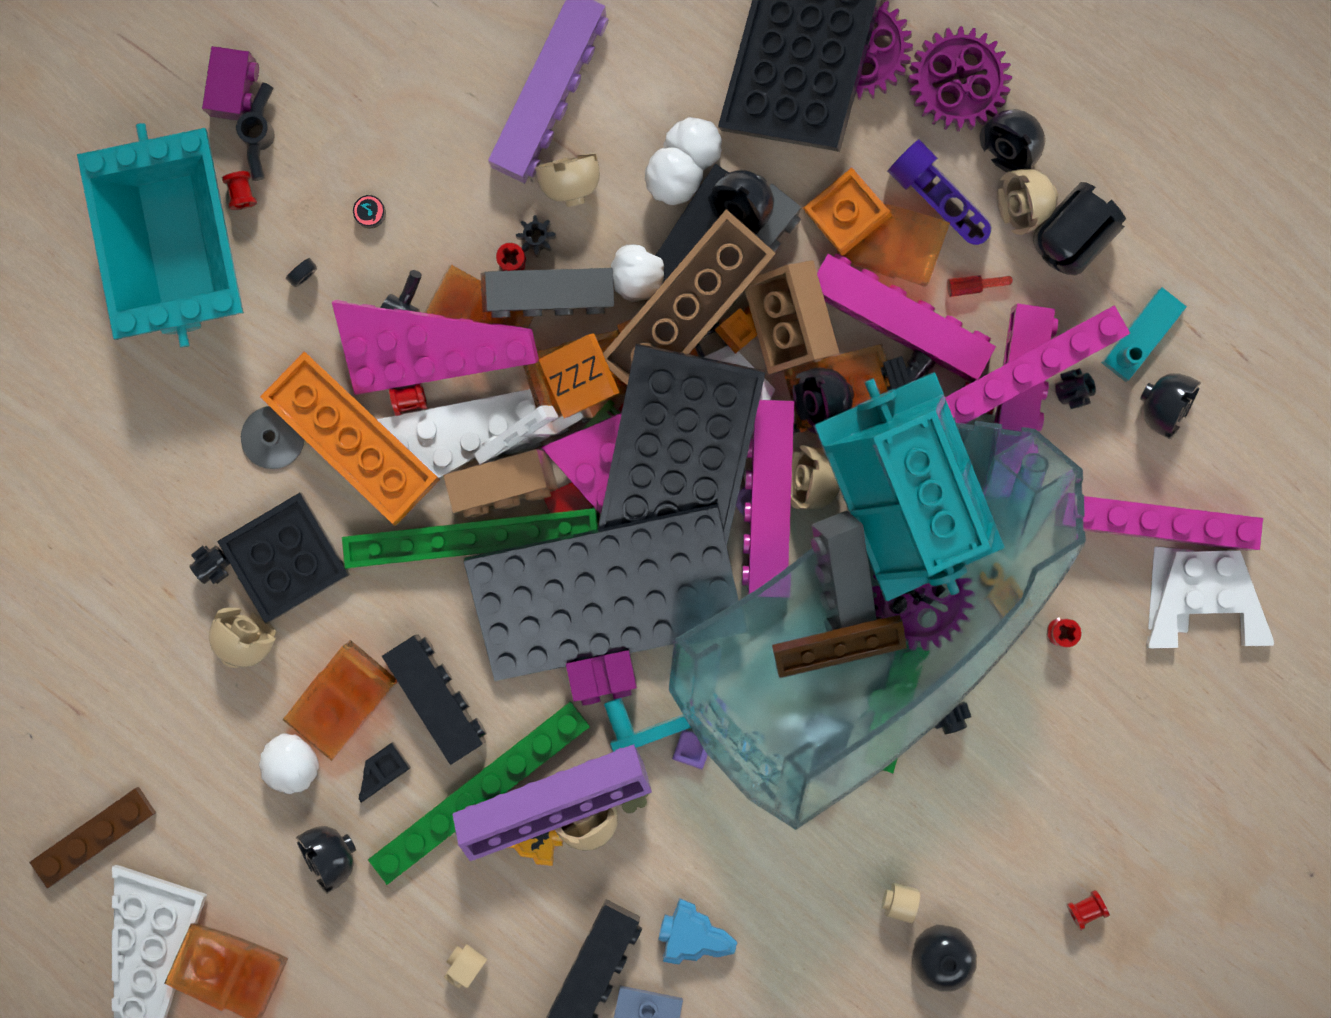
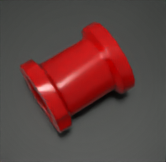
M237 171L222 177L223 184H227L230 197L229 209L242 210L257 204L256 198L252 197L248 181L251 178L250 172Z
M512 242L505 243L499 247L496 253V261L501 271L525 270L527 259L518 244ZM508 254H511L513 257L516 256L517 264L507 263L506 256Z
M422 383L399 390L395 388L389 389L391 404L396 416L401 415L403 411L416 408L424 410L428 408Z
M1057 618L1048 624L1046 635L1053 645L1067 648L1075 646L1080 641L1082 632L1076 621ZM1060 626L1069 628L1066 632L1067 639L1058 637L1062 633L1059 629Z
M1096 890L1091 892V896L1076 904L1071 902L1067 904L1072 919L1081 931L1085 929V925L1102 916L1104 918L1110 916L1103 899Z

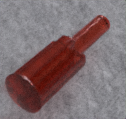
M981 275L948 278L946 284L949 297L977 294L983 292V288L1011 285L1013 279L1011 276L982 279Z

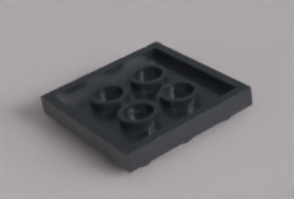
M301 492L217 541L265 624L272 622L350 575Z

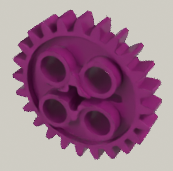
M889 1L884 2L878 9L875 20L877 28L872 32L864 63L872 64L875 70L870 75L861 74L856 91L858 100H862L863 93L867 91L869 96L874 99L875 89L877 88L886 94L887 82L894 86L898 85L895 74L905 76L906 70L901 64L911 63V57L904 53L913 51V44L904 41L909 40L912 37V33L908 30L902 31L907 26V20L901 19L897 21L899 16L898 8L890 13L888 12ZM880 36H887L892 41L885 48L876 46L874 42Z
M959 26L956 35H953L950 28H946L944 38L936 32L932 37L933 44L927 40L923 42L922 48L925 52L916 51L914 57L918 62H911L909 67L915 74L909 75L907 82L916 85L910 89L909 95H919L914 106L924 105L925 109L921 116L925 117L932 113L934 115L932 119L933 125L941 119L944 120V130H947L951 123H955L957 132H960L964 123L967 124L970 130H973L976 119L981 125H985L988 121L987 115L994 117L998 113L996 107L1002 108L1006 101L1001 96H1007L1011 89L1003 84L1010 83L1012 76L1003 73L1009 69L1011 64L1001 63V59L1006 52L1000 51L996 53L994 49L998 42L994 41L988 45L986 43L988 35L986 32L980 38H976L975 28H972L969 35H964L962 26ZM964 55H974L978 60V64L975 66L968 65L964 60ZM941 62L945 64L948 72L942 74L936 72L933 68V63ZM983 70L987 73L986 75H974L977 72ZM956 74L961 79L966 78L963 84H961L959 79L953 80ZM933 83H945L936 88L932 85ZM972 85H982L986 90V95L978 96L973 93ZM944 92L953 94L956 103H945L941 98V94Z
M960 577L955 581L960 592L955 595H950L949 593L944 598H938L936 596V588L938 586H931L929 583L911 590L920 595L925 594L931 600L947 606L948 610L946 612L934 608L921 601L919 603L908 594H902L894 599L885 601L880 586H872V592L877 594V597L873 598L874 606H878V609L875 610L876 618L899 615L894 613L893 605L896 600L905 598L907 600V608L904 612L900 613V617L903 621L906 641L908 640L909 649L915 651L918 642L924 651L929 650L930 642H933L940 649L942 648L941 638L944 637L952 643L953 637L951 632L953 630L959 633L964 632L959 625L960 621H971L964 612L965 610L975 609V606L967 602L968 598L975 596V592L966 590L965 587L969 586L973 581L971 578ZM931 611L935 612L937 617L935 624L928 628L923 627L922 617L924 614Z

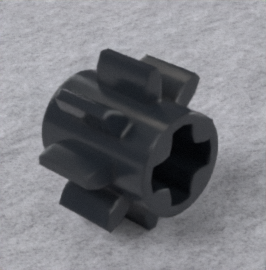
M534 215L533 221L528 224L525 221H521L524 230L523 233L516 234V238L526 241L522 245L523 252L532 249L536 257H539L540 250L544 248L547 251L552 250L549 245V239H555L556 233L547 232L551 225L549 220L542 224L538 221L537 216ZM534 230H539L542 236L539 237V242L535 243L529 236L534 235Z
M1080 368L1061 373L1062 381L1057 382L1055 386L1058 400L1063 405L1069 404L1070 409L1091 404L1089 397L1094 396L1096 393V386L1092 376L1089 373L1082 374Z
M202 545L191 554L195 561L189 567L203 584H206L209 580L213 584H218L229 575L225 568L230 563L223 551L216 545L211 549L208 546L204 547Z
M953 696L934 703L936 711L929 713L934 728H942L945 735L967 728L965 719L972 717L967 702L959 703L957 696Z

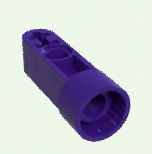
M918 139L893 163L887 172L905 190L912 186L968 243L973 245L984 243L992 231L989 219L934 165L938 158ZM938 176L941 180L927 193L924 188ZM950 198H958L962 201L963 211L959 216H951L947 213L946 203ZM969 209L974 213L969 219L974 224L982 222L985 225L982 229L985 234L983 237L979 235L970 236L969 232L972 228L967 222L962 227L957 223L968 214Z

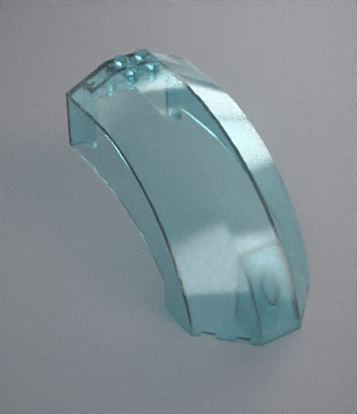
M975 421L974 425L956 423L1005 548L966 565L967 573L961 576V578H971L973 581L965 589L975 592L974 597L967 599V602L975 606V609L965 610L964 614L971 621H960L959 625L964 632L959 633L953 630L951 632L953 637L952 643L943 637L941 638L942 648L939 649L933 642H930L929 650L924 651L918 642L915 651L909 649L907 640V648L779 678L771 645L827 632L824 625V620L827 619L826 610L820 600V593L823 592L822 585L815 570L816 566H818V560L813 548L754 592L674 639L668 690L705 752L748 800L797 830L873 778L926 735L983 680L1036 618L1070 570L1086 542L1085 531H1083V518L1085 516L1084 494H1082L1083 469L1036 429L1022 427L1021 431L1002 429V424ZM868 559L871 585L879 586L878 581L873 577L874 572ZM942 584L946 591L938 598L948 596L949 590L946 584ZM873 593V598H876L877 594ZM935 601L930 604L943 612L948 610L947 606ZM931 611L924 614L922 617L923 627L928 628L935 624L937 619L935 612Z

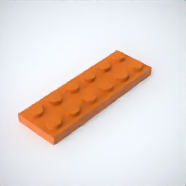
M305 351L260 396L394 526L440 481L425 464Z

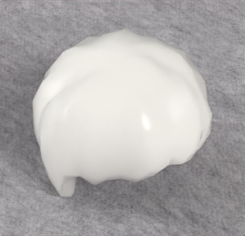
M689 117L674 124L670 131L666 133L663 147L680 149L693 158L694 163L699 168L705 170L720 158L722 138L712 122Z
M674 147L661 148L656 151L645 169L647 190L653 195L655 200L663 201L669 205H677L690 200L699 189L700 182L703 180V170L694 163L693 158Z
M636 244L625 245L616 252V256L611 264L615 291L631 302L649 300L663 284V260L646 252L644 247Z
M280 734L267 743L264 751L261 753L259 762L261 778L274 790L286 794L301 793L308 789L310 783L317 776V770L319 769L317 755L298 735Z

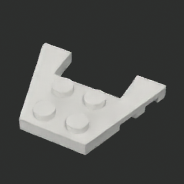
M541 405L520 421L509 426L502 434L482 443L483 447L474 455L479 465L531 451L541 446L540 442L550 436H560L569 431L568 427L580 420L585 423L591 420L593 415L589 408L571 417L564 419L561 416L558 418L553 406Z
M1240 550L1173 552L1162 588L1163 593L1159 607L1155 611L1153 618L1154 624L1151 634L1146 641V648H1178L1177 615L1240 613L1241 646H1274L1272 634Z

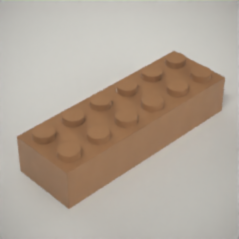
M725 210L605 350L603 355L610 371L628 385L636 343L689 354L776 253L728 210Z

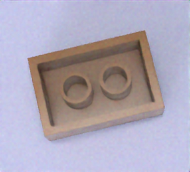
M813 260L789 264L755 277L747 286L745 293L768 374L797 368L840 354Z
M539 449L443 475L453 513H463L464 518H474L489 514V507L495 506V509H507L521 505L519 499L526 498V501L548 498L551 496V490L558 489L551 459L545 451Z

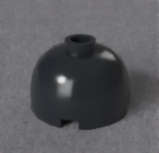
M1019 109L1005 110L995 115L981 128L979 136L984 152L989 149L997 157L991 159V161L1005 172L1031 169L1042 156L1046 141L1044 131L1038 120L1031 114Z
M737 170L725 174L711 189L712 192L708 197L711 209L718 219L725 210H728L755 235L765 226L773 214L774 196L767 181L761 175L754 172Z
M820 367L803 371L796 376V378L800 379L799 384L793 385L794 404L800 420L807 419L808 423L812 426L807 428L810 432L817 434L814 428L815 424L852 408L853 389L837 371Z
M1170 373L1160 377L1155 384L1148 383L1140 397V400L1145 402L1143 415L1148 426L1158 434L1172 439L1180 426L1176 425L1177 421L1181 422L1183 417L1186 418L1200 388L1198 386L1201 382L1180 373Z
M319 826L307 830L296 837L298 840L297 845L308 868L317 877H321L316 881L326 894L347 881L354 866L351 853L356 851L355 845L348 834L341 836L334 828Z
M935 925L925 929L916 938L912 951V965L917 976L928 987L940 992H953L963 988L972 979L977 968V954L972 941L962 930L951 926Z

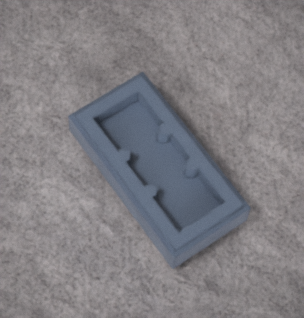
M620 985L614 1018H680L683 998Z

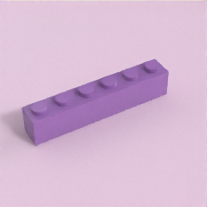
M594 0L565 1L488 159L491 168L524 184L529 176L532 178L535 176V167H538L541 161L537 158L542 148L547 149L553 139L554 132L551 129L556 119L561 121L567 110L568 103L565 100L569 92L574 93L580 83L581 75L578 73L583 63L588 65L594 54L595 47L592 44L597 35H603L608 25L609 19L606 18L605 5Z
M633 744L628 747L619 748L615 752L602 757L588 760L568 770L559 771L542 780L528 783L508 793L499 794L487 801L468 806L463 810L453 813L458 845L469 861H473L649 794L652 790L644 762Z

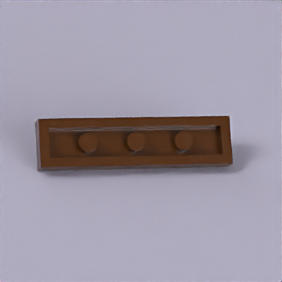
M900 614L771 645L779 678L907 648L903 621Z
M137 787L29 863L46 888H49L155 815L156 811L141 789Z

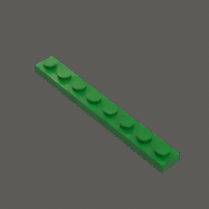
M594 508L342 537L345 569L494 552L597 530V513Z
M570 701L376 852L368 861L386 885H388L456 832L453 813L463 810L468 806L492 799L499 794H505L590 727L589 723L572 701Z

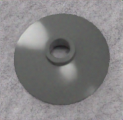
M270 406L253 412L246 419L241 431V444L246 456L256 465L267 469H279L291 464L300 455L305 441ZM268 431L275 433V439L272 442H267L265 439Z

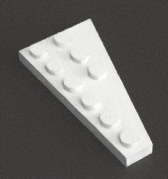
M533 389L377 420L441 479L444 477L443 475L451 473L476 459L474 453L483 447L482 443L502 434L509 426L540 407L541 403Z
M114 865L112 866V878H114V895L112 896V908H114V929L112 930L114 998H112V1011H114V1018H166L207 894Z

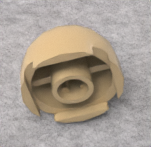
M596 153L577 155L578 158H563L535 167L541 190L548 198L554 201H565L566 207L585 203L584 197L593 193L599 182L600 172Z
M1018 169L1007 172L1001 177L1000 180L1005 181L1003 187L997 190V200L1004 223L1011 222L1013 227L1016 228L1011 230L1014 234L1023 235L1034 232L1056 209L1058 193L1055 186L1046 175L1033 169Z
M802 445L800 446L801 452L795 451L792 455L791 485L793 484V495H791V505L800 510H819L830 505L837 497L840 489L824 450L814 446Z
M223 608L218 610L209 631L211 649L224 665L231 668L249 667L260 663L267 657L276 639L274 638L276 630L270 623L265 624L261 616L255 613H251V618L240 615L242 609Z
M612 807L554 830L571 848L582 851L595 850L604 846L612 838L617 828V809Z

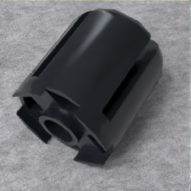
M1080 182L1056 207L1052 215L1035 230L1033 236L1035 248L1042 255L1043 260L1050 267L1066 275L1076 276L1081 274L1125 227L1122 223L1126 220V217L1122 210L1112 199L1106 203L1095 195L1092 191L1096 187L1087 182Z

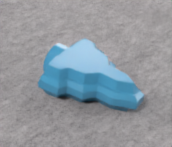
M681 898L677 903L673 916L664 915L658 937L659 941L666 942L663 962L678 965L683 960L697 961L703 955L717 958L735 954L737 941L724 929L712 926L707 915L697 912L695 904Z

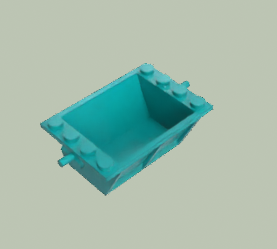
M139 123L136 124L138 142L77 154L113 339L119 340L161 331L162 334L166 335L177 334L180 348L189 347L187 332L200 329L201 322L244 313L208 132L206 128L148 139L146 124Z
M933 372L881 395L875 380L870 379L864 383L871 399L815 424L814 428L849 513L863 524L867 557L885 601L894 599L927 583L931 586L946 584L950 595H955L960 592L955 580L967 573L966 565L1005 548L936 373Z

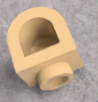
M893 882L891 890L886 889L883 896L882 909H885L884 914L890 918L913 923L919 907L920 892L916 888Z
M468 944L463 949L457 946L447 960L451 967L444 978L455 987L460 988L463 985L465 988H468L487 961V958Z

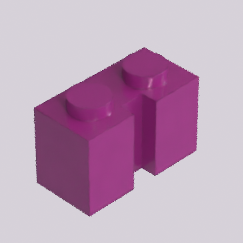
M211 46L202 109L210 117L238 121L243 114L251 112L254 94L249 92L250 86L258 80L259 64L249 51Z
M629 650L566 663L573 701L581 700L582 706L601 702V695L610 693L613 695V699L631 696V689L637 688Z

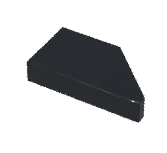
M394 742L365 761L362 786L358 798L361 803L411 768Z

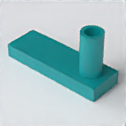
M1161 287L1128 327L1131 334L1118 340L1101 363L1123 381H1129L1187 306Z
M622 698L604 703L616 737L610 743L613 752L633 744L637 748L705 722L702 710L698 708L634 732Z

